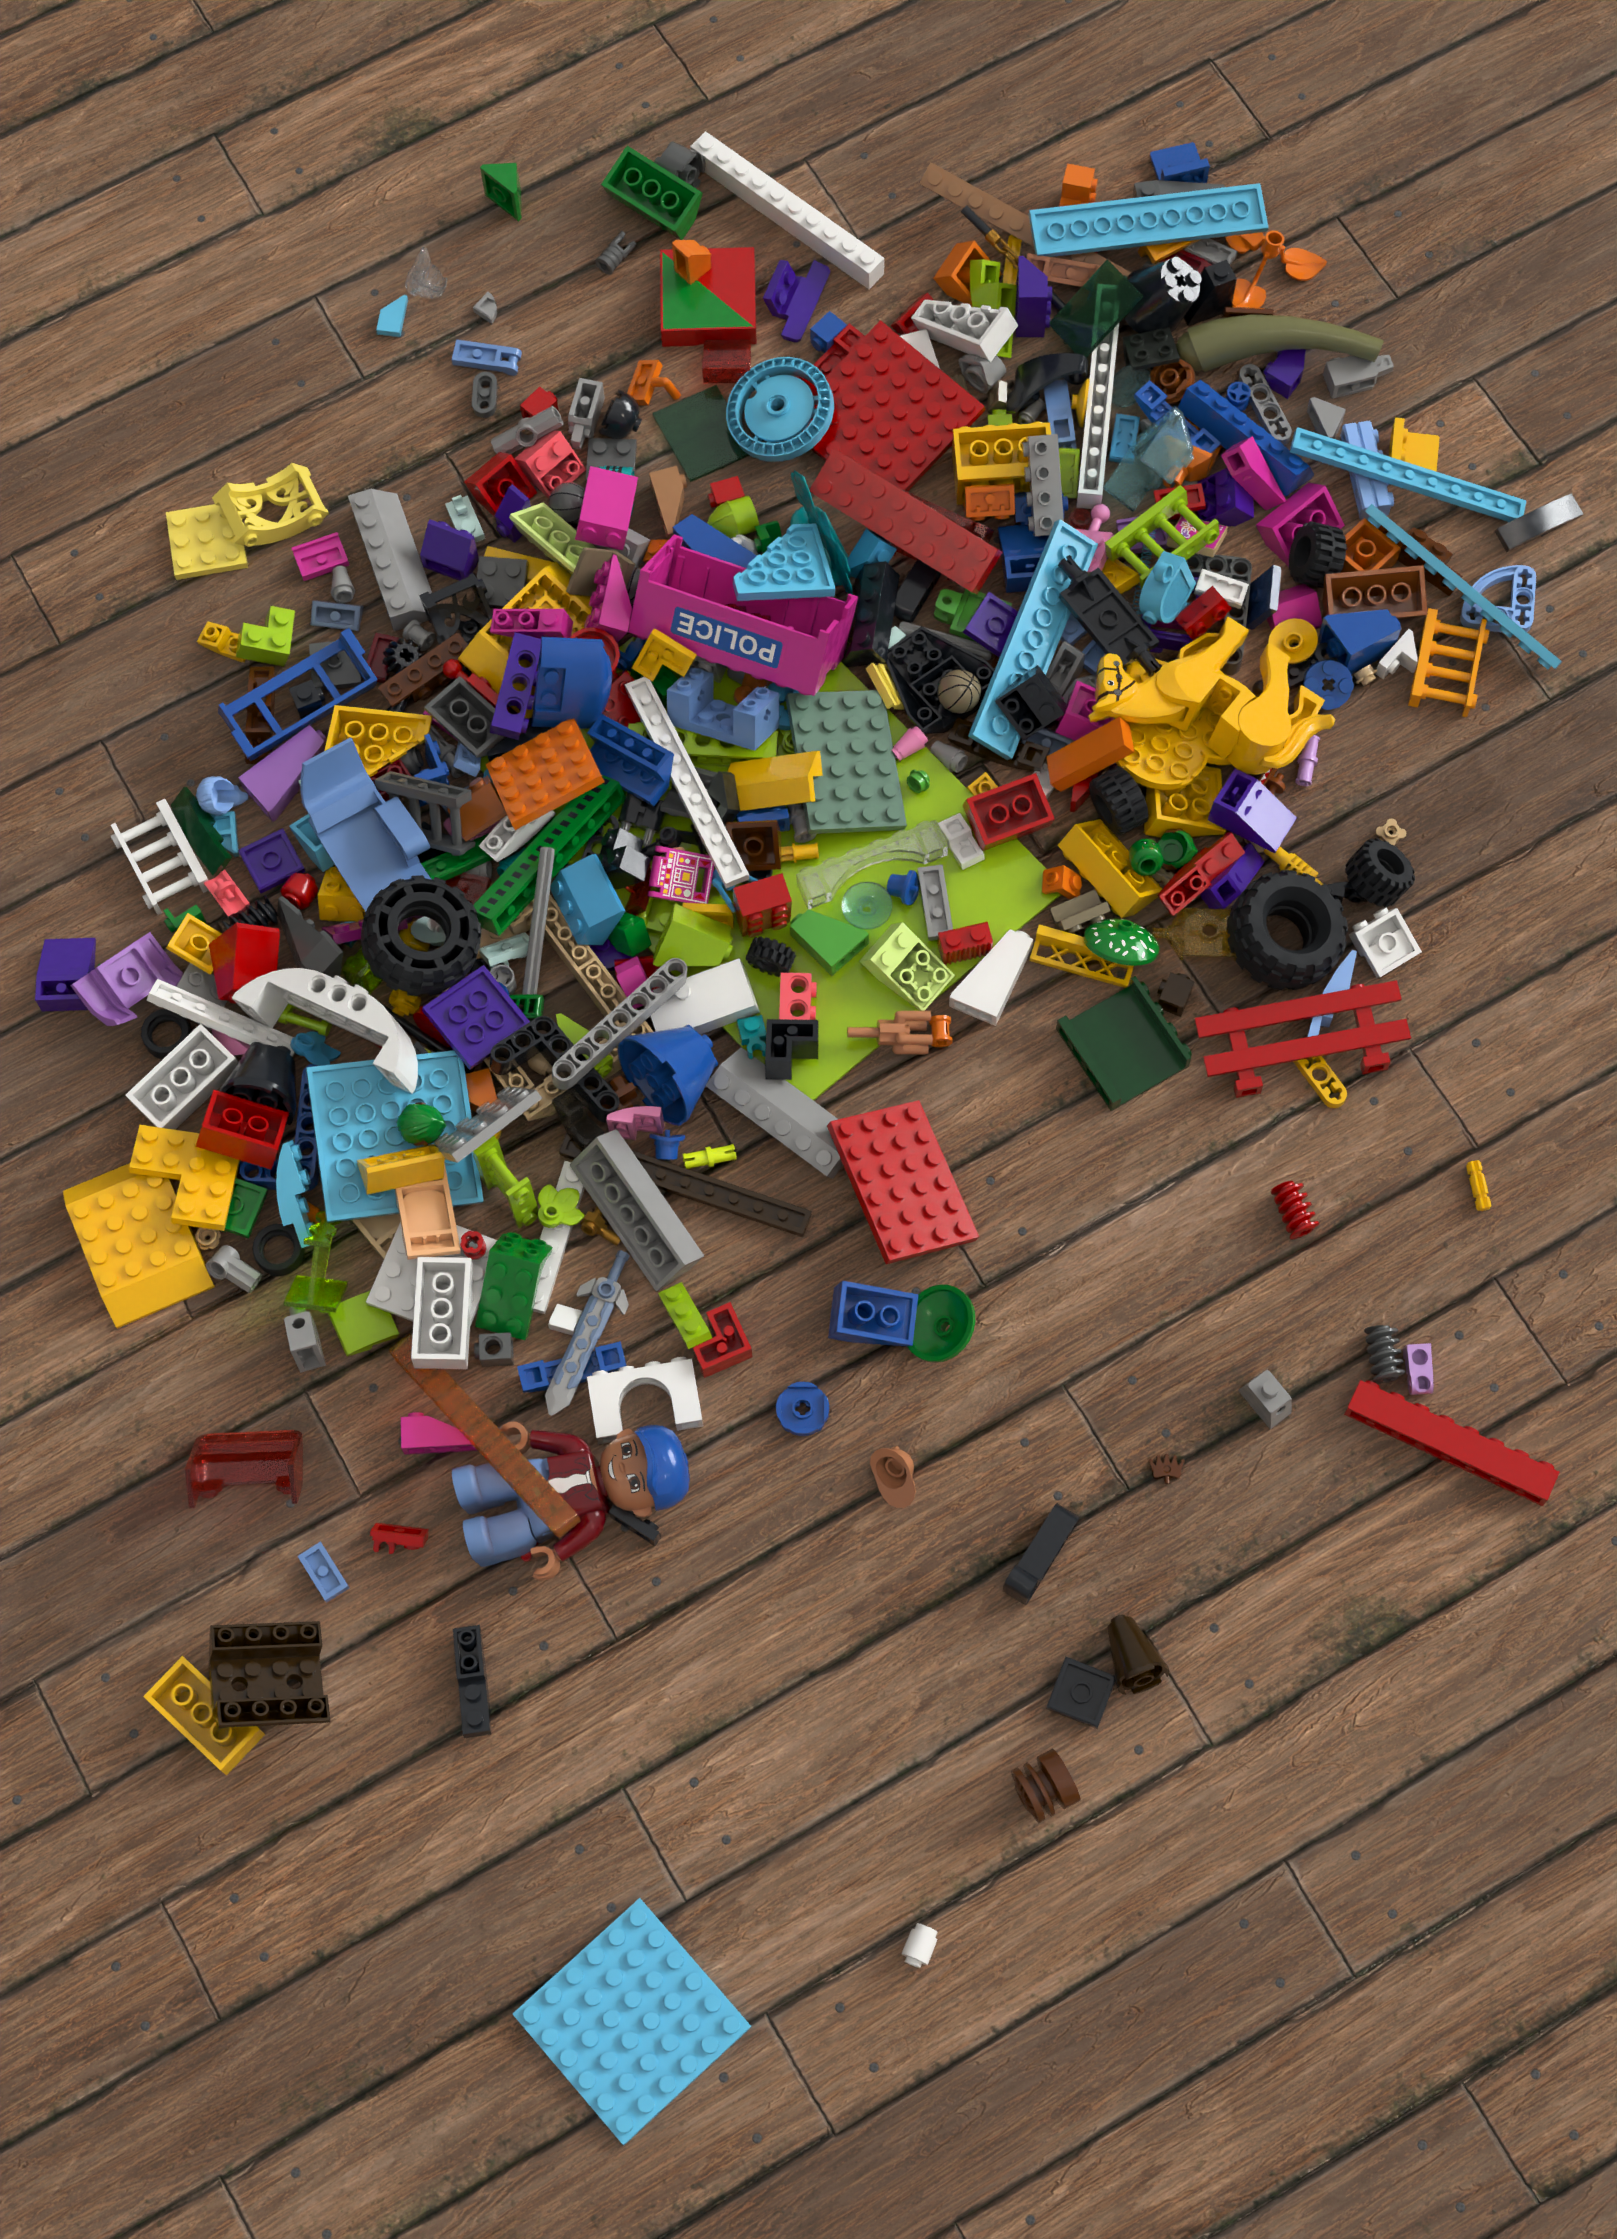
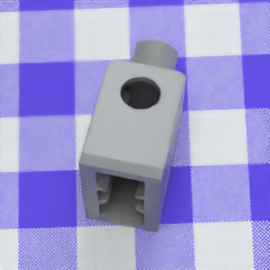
M302 1304L293 1305L289 1309L290 1316L285 1317L284 1322L290 1351L300 1373L326 1366L318 1330L310 1311H306L305 1306Z
M1268 1369L1258 1374L1238 1390L1270 1430L1291 1414L1292 1399Z

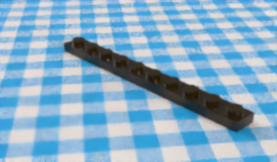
M568 1129L559 1154L574 1160L595 1138ZM632 1151L658 1189L804 1237L812 1215L811 1210Z

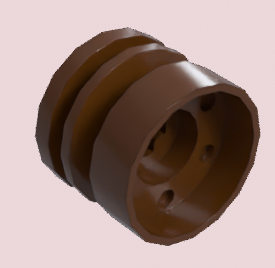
M1053 1748L1037 1756L1036 1759L1039 1767L1037 1772L1028 1762L1023 1764L1027 1777L1023 1775L1018 1767L1011 1771L1019 1799L1025 1809L1038 1823L1045 1820L1041 1807L1051 1817L1055 1815L1052 1801L1056 1800L1063 1809H1066L1081 1800L1068 1769Z

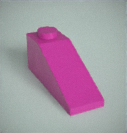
M414 1412L409 1413L408 1417H401V1449L405 1455L484 1450V1443L481 1438L430 1416H424L423 1413Z

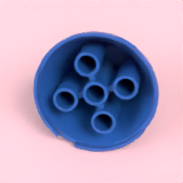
M690 1025L627 1036L618 1044L619 1062L628 1082H632L634 1086H637L646 1097L642 1100L646 1106L661 1107L664 1121L672 1125L679 1126L689 1120L714 1068L718 1066V1062L711 1050L713 1043L710 1038L705 1034L701 1036Z

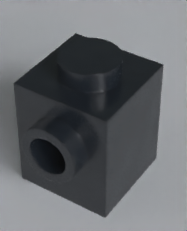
M312 680L289 688L301 719L323 707L321 703L325 701L323 692L320 687L315 688Z

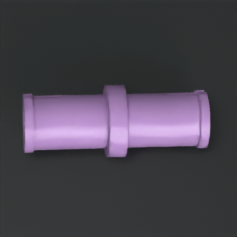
M1313 735L1307 741L1301 754L1298 756L1299 768L1295 783L1300 786H1309L1312 783L1313 769L1318 761L1316 753L1320 738L1316 735Z

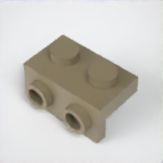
M1092 890L1050 908L1049 911L1057 930H1067L1068 933H1072L1082 929L1081 923L1090 920L1091 924L1105 919L1104 914L1109 912L1110 908L1107 902L1101 903L1096 890Z

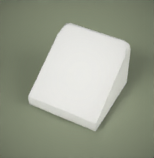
M557 1304L548 1323L549 1329L573 1336L582 1311Z

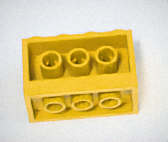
M1033 422L1031 424L1011 423L1003 426L985 425L973 428L964 426L953 429L952 460L957 505L965 503V486L1014 484V493L1030 492V483L1025 482L1024 467H1028V457H1023L1022 443L1027 442L1026 437L1051 435L1050 422Z

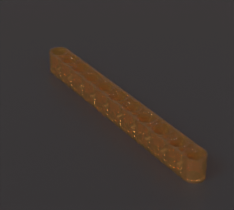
M410 1333L388 1349L403 1370L557 1538H561L581 1521L572 1507L444 1369L414 1368L411 1360L413 1336Z

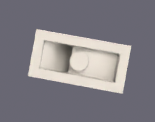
M1410 629L1404 633L1378 663L1377 673L1375 674L1380 678L1384 679L1388 673L1393 674L1400 664L1410 672H1415L1418 660L1413 631Z

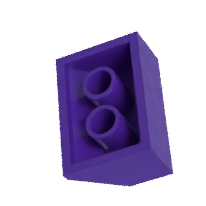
M1018 256L1016 284V322L1018 327L1016 328V337L1044 338L1045 328L1050 327L1052 286H1048V277L1024 256Z

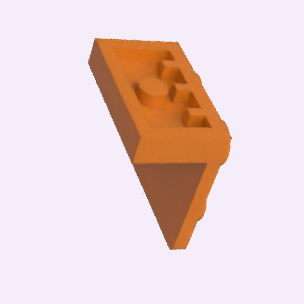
M1014 484L965 486L963 510L966 518L970 517V520L980 521L984 520L985 516H995V519H1007L1009 515H1015Z

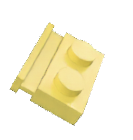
M871 663L866 668V671L886 708L890 709L893 707L894 709L905 710L887 665Z

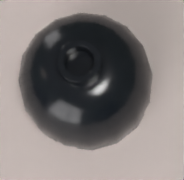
M618 389L615 394L619 398L616 397L615 401H611L601 425L605 426V429H599L600 434L612 439H623L631 431L637 432L642 421L638 417L640 409L637 401L628 393Z

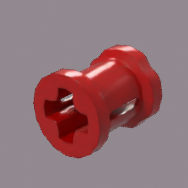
M468 1231L462 1235L460 1246L465 1256L472 1260L482 1258L487 1250L482 1235L477 1231ZM473 1242L477 1244L478 1247L474 1249L473 1247L469 1246V1243Z

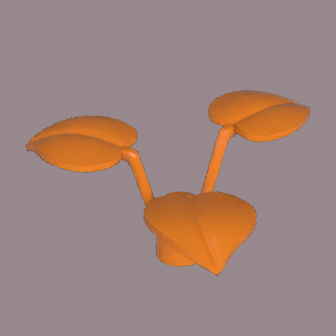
M1275 230L1269 231L1266 236L1263 235V232L1225 236L1227 245L1236 250L1237 253L1244 254L1250 249L1255 252L1261 247V252L1264 256L1252 283L1246 279H1237L1232 303L1233 307L1260 308L1264 304L1266 291L1255 285L1267 259H1273L1279 253L1281 262L1286 264L1285 272L1298 281H1308L1314 278L1327 264V261L1320 256L1301 248H1289L1284 253V236Z

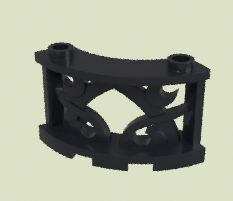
M474 573L431 594L426 592L419 595L429 623L433 625L438 635L435 637L439 645L456 633L460 625V615L475 620L483 627L492 619L493 613L485 597V593L488 592L483 580H478ZM472 588L475 600L469 602L466 598L467 594H465L462 605H458L456 594ZM452 596V604H436ZM479 604L484 615L479 613L478 611H475V609L478 608ZM452 613L455 616V624L452 627H448L444 621L447 618L452 620ZM461 663L462 671L470 677L473 673Z

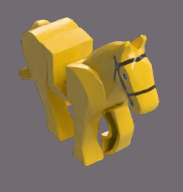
M1230 617L1226 618L1219 633H1206L1180 649L1176 660L1162 665L1158 672L1140 684L1136 683L1125 672L1122 661L1117 654L1110 653L1100 658L1097 666L1095 690L1097 704L1092 706L1094 712L1088 715L1090 722H1097L1110 717H1121L1125 721L1135 723H1167L1187 731L1207 707L1216 715L1221 716L1207 746L1223 759L1228 758L1229 762L1236 769L1246 774L1254 775L1263 774L1271 768L1278 769L1293 762L1314 734L1321 730L1332 728L1335 718L1331 714H1318L1325 700L1303 685L1300 686L1294 698V713L1289 715L1287 668L1290 656L1270 643L1266 645L1260 657L1263 691L1259 697H1256L1246 686L1237 680L1225 675L1221 669L1230 656L1243 645L1249 632L1247 628Z

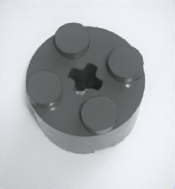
M672 141L661 157H657L654 160L656 164L697 189L701 180L698 177L700 172L704 173L705 159L702 155Z

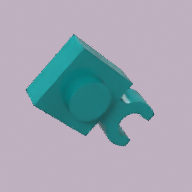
M762 1015L737 1019L742 1046L747 1045L748 1058L753 1059L754 1050H760L763 1057H765L766 1029Z

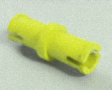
M734 1144L712 1149L709 1146L705 1147V1150L683 1153L684 1167L686 1169L705 1165L713 1167L716 1163L737 1160Z

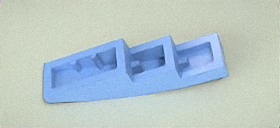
M1352 950L1336 969L1323 994L1350 988L1357 951ZM1333 1014L1313 1017L1307 1037L1319 1035L1320 1026L1329 1028Z

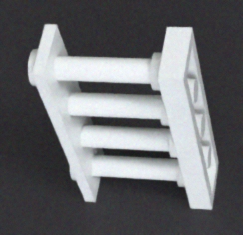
M166 799L156 803L160 812L156 813L157 816L123 833H120L116 823L111 825L115 833L111 835L117 849L123 848L146 892L142 897L148 909L154 907L157 915L162 914L157 902L192 885L194 887L199 885L203 893L208 891L204 885L208 878ZM160 825L162 827L167 825L170 829V832L166 833V837L133 853L130 852L125 843ZM170 845L173 847L179 846L181 852L177 853L178 856L141 873L136 862ZM181 865L184 867L189 865L192 872L187 873V877L152 894L146 882Z

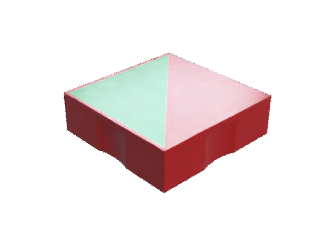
M754 247L707 248L711 254V269L691 285L674 271L673 250H660L662 347L697 346L701 344H757Z

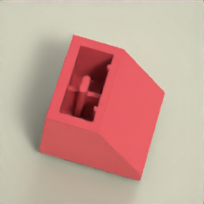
M556 430L537 439L534 445L527 447L514 458L528 480L548 498L558 485L573 482L586 471V468L561 431Z

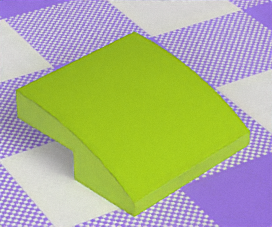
M370 1291L347 1299L327 1310L347 1357L371 1350L373 1345L395 1339L399 1335L389 1312L366 1303Z

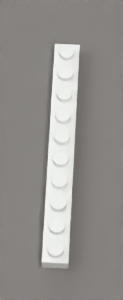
M642 677L625 684V690L651 741L674 754L670 779L725 888L749 880V873L651 681L646 677Z

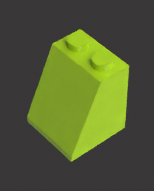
M674 904L655 947L653 965L661 967L668 960L679 958L687 966H720L723 958L728 959L733 947L731 945L733 936L730 935L731 926Z

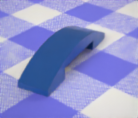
M1149 380L1134 394L1133 397L1141 410L1166 437L1170 435L1211 454L1221 445L1205 428L1198 431L1165 401L1167 395L1152 381Z
M621 1341L595 1347V1351L590 1356L580 1383L587 1382V1377L592 1376V1373L604 1370L611 1373L627 1366ZM562 1359L545 1363L541 1360L517 1366L523 1393L547 1390Z

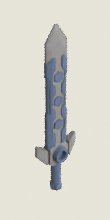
M622 1250L617 1252L616 1259L607 1278L600 1277L598 1280L594 1278L582 1284L576 1294L577 1297H590L576 1325L575 1332L563 1359L558 1365L546 1391L545 1398L550 1416L570 1405L583 1377L585 1367L598 1339L602 1335L615 1303L623 1315H625L629 1304L624 1289L621 1290L620 1284L617 1283L625 1262L630 1257L627 1252Z

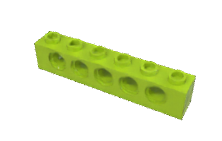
M642 722L628 725L629 729L651 740ZM674 726L680 740L683 741L682 744L693 765L729 767L733 762L778 756V731H774L754 751L734 744L729 748H725L722 745L728 742ZM700 742L708 743L706 746L697 745Z

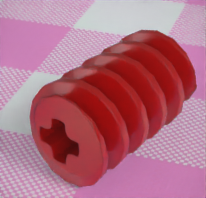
M1287 1181L1278 1184L1270 1192L1276 1196L1274 1202L1280 1205L1278 1212L1284 1214L1282 1221L1288 1224L1286 1231L1292 1233L1290 1239L1293 1240L1311 1233L1320 1223L1319 1221H1310L1316 1215L1314 1211H1306L1312 1205L1311 1202H1302L1308 1196L1306 1192H1298L1304 1187V1184H1295L1293 1181Z

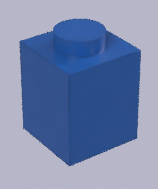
M829 311L810 328V342L817 351L825 353L834 344L833 339L847 324Z

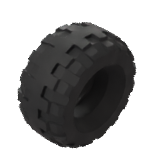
M1281 870L1279 873L1273 874L1270 872L1253 881L1233 904L1230 916L1227 919L1226 929H1228V934H1230V937L1227 939L1231 953L1235 952L1237 956V964L1242 970L1244 968L1252 974L1250 978L1256 982L1261 983L1263 981L1268 983V987L1278 990L1284 988L1292 990L1303 989L1322 979L1339 961L1347 944L1345 935L1348 932L1346 917L1342 916L1344 909L1340 900H1335L1330 894L1332 890L1325 883L1323 885L1315 881L1316 877L1305 873L1297 875V872L1293 870ZM1277 915L1291 920L1301 932L1303 938L1302 950H1288L1279 946L1269 935L1266 925L1267 916Z
M423 875L411 876V879L401 880L400 878L391 882L384 890L381 889L368 906L361 929L362 952L364 959L370 965L372 973L377 978L379 977V979L384 980L387 983V987L395 991L399 989L407 992V995L418 997L420 994H428L430 996L441 994L443 990L451 988L461 981L475 963L481 941V924L478 922L477 911L472 902L467 901L464 893L454 886L452 888L446 885L445 880L436 877L434 880L425 879ZM411 916L431 918L442 927L446 936L445 943L433 951L423 952L414 950L401 940L397 931L398 925L401 921Z

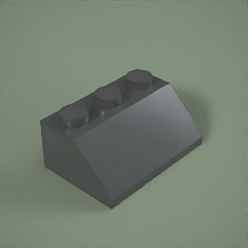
M460 676L424 706V710L476 758L487 756V752L506 738L489 733L495 708Z

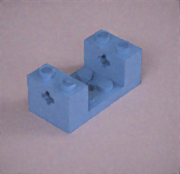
M691 667L684 677L681 676L667 689V714L675 727L755 751L779 727V693L765 687H756L742 702L734 706L722 700L713 699V673L703 671L701 668Z

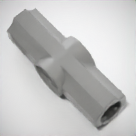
M552 405L531 418L521 419L518 425L491 439L496 454L498 452L512 454L523 447L534 445L537 439L563 426L561 415ZM528 429L533 434L525 435L522 433V430Z

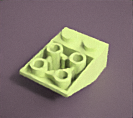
M903 922L890 925L860 960L880 982L919 1011H925L955 976Z

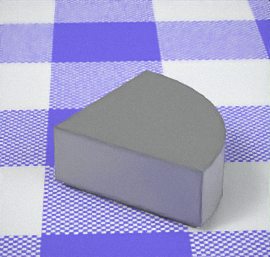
M487 292L473 307V311L491 324L496 319L497 306L494 297Z

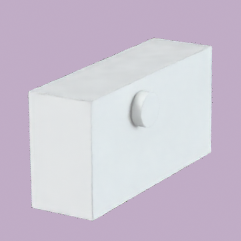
M736 959L687 977L683 987L651 1015L655 1031L690 1025L701 1035L736 1022L737 1019L758 1014L760 1010L745 966L740 959ZM661 988L654 989L653 992L661 993L663 992V990Z
M200 1024L125 1096L156 1127L176 1130L212 1095L213 1090H218L224 1084L238 1064V1061Z
M417 1258L411 1353L414 1368L468 1369L473 1284L471 1258Z

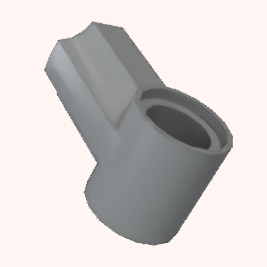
M227 1245L222 1246L206 1263V1269L211 1276L220 1280L226 1278L248 1293H251L256 1288L263 1275L240 1260L238 1252L233 1247Z

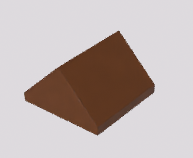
M777 820L726 823L727 832L747 871L781 869V832Z

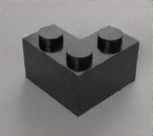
M622 828L606 832L601 840L602 848L598 856L612 886L616 890L643 882L651 858L640 853L644 840Z
M767 1019L766 1079L792 1080V1059H818V1020Z

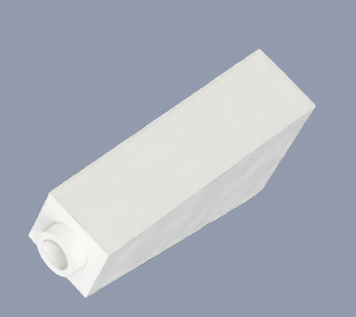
M1010 929L951 993L949 1007L996 1026L1032 950L1033 938H1030L1023 931H1013Z

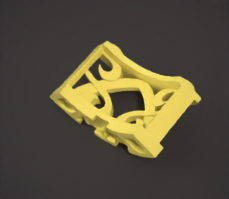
M291 463L282 471L266 478L268 483L255 486L254 482L248 484L227 483L212 497L215 505L221 506L235 535L233 538L235 544L251 547L274 543L290 538L322 523L323 519L329 515V512L324 507L310 479L311 474L307 467ZM302 483L305 490L299 493V484ZM309 498L312 506L308 508V503L301 500ZM269 500L275 505H288L281 520L276 523L257 516L262 509V502Z

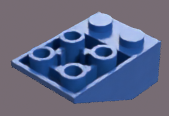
M1028 525L998 527L1000 551L1003 552L1001 559L1006 593L1027 591L1049 535L1033 536V531L1029 532Z

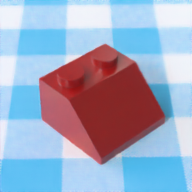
M498 452L464 481L477 502L494 517L508 488L512 484L529 499L537 493L513 456Z

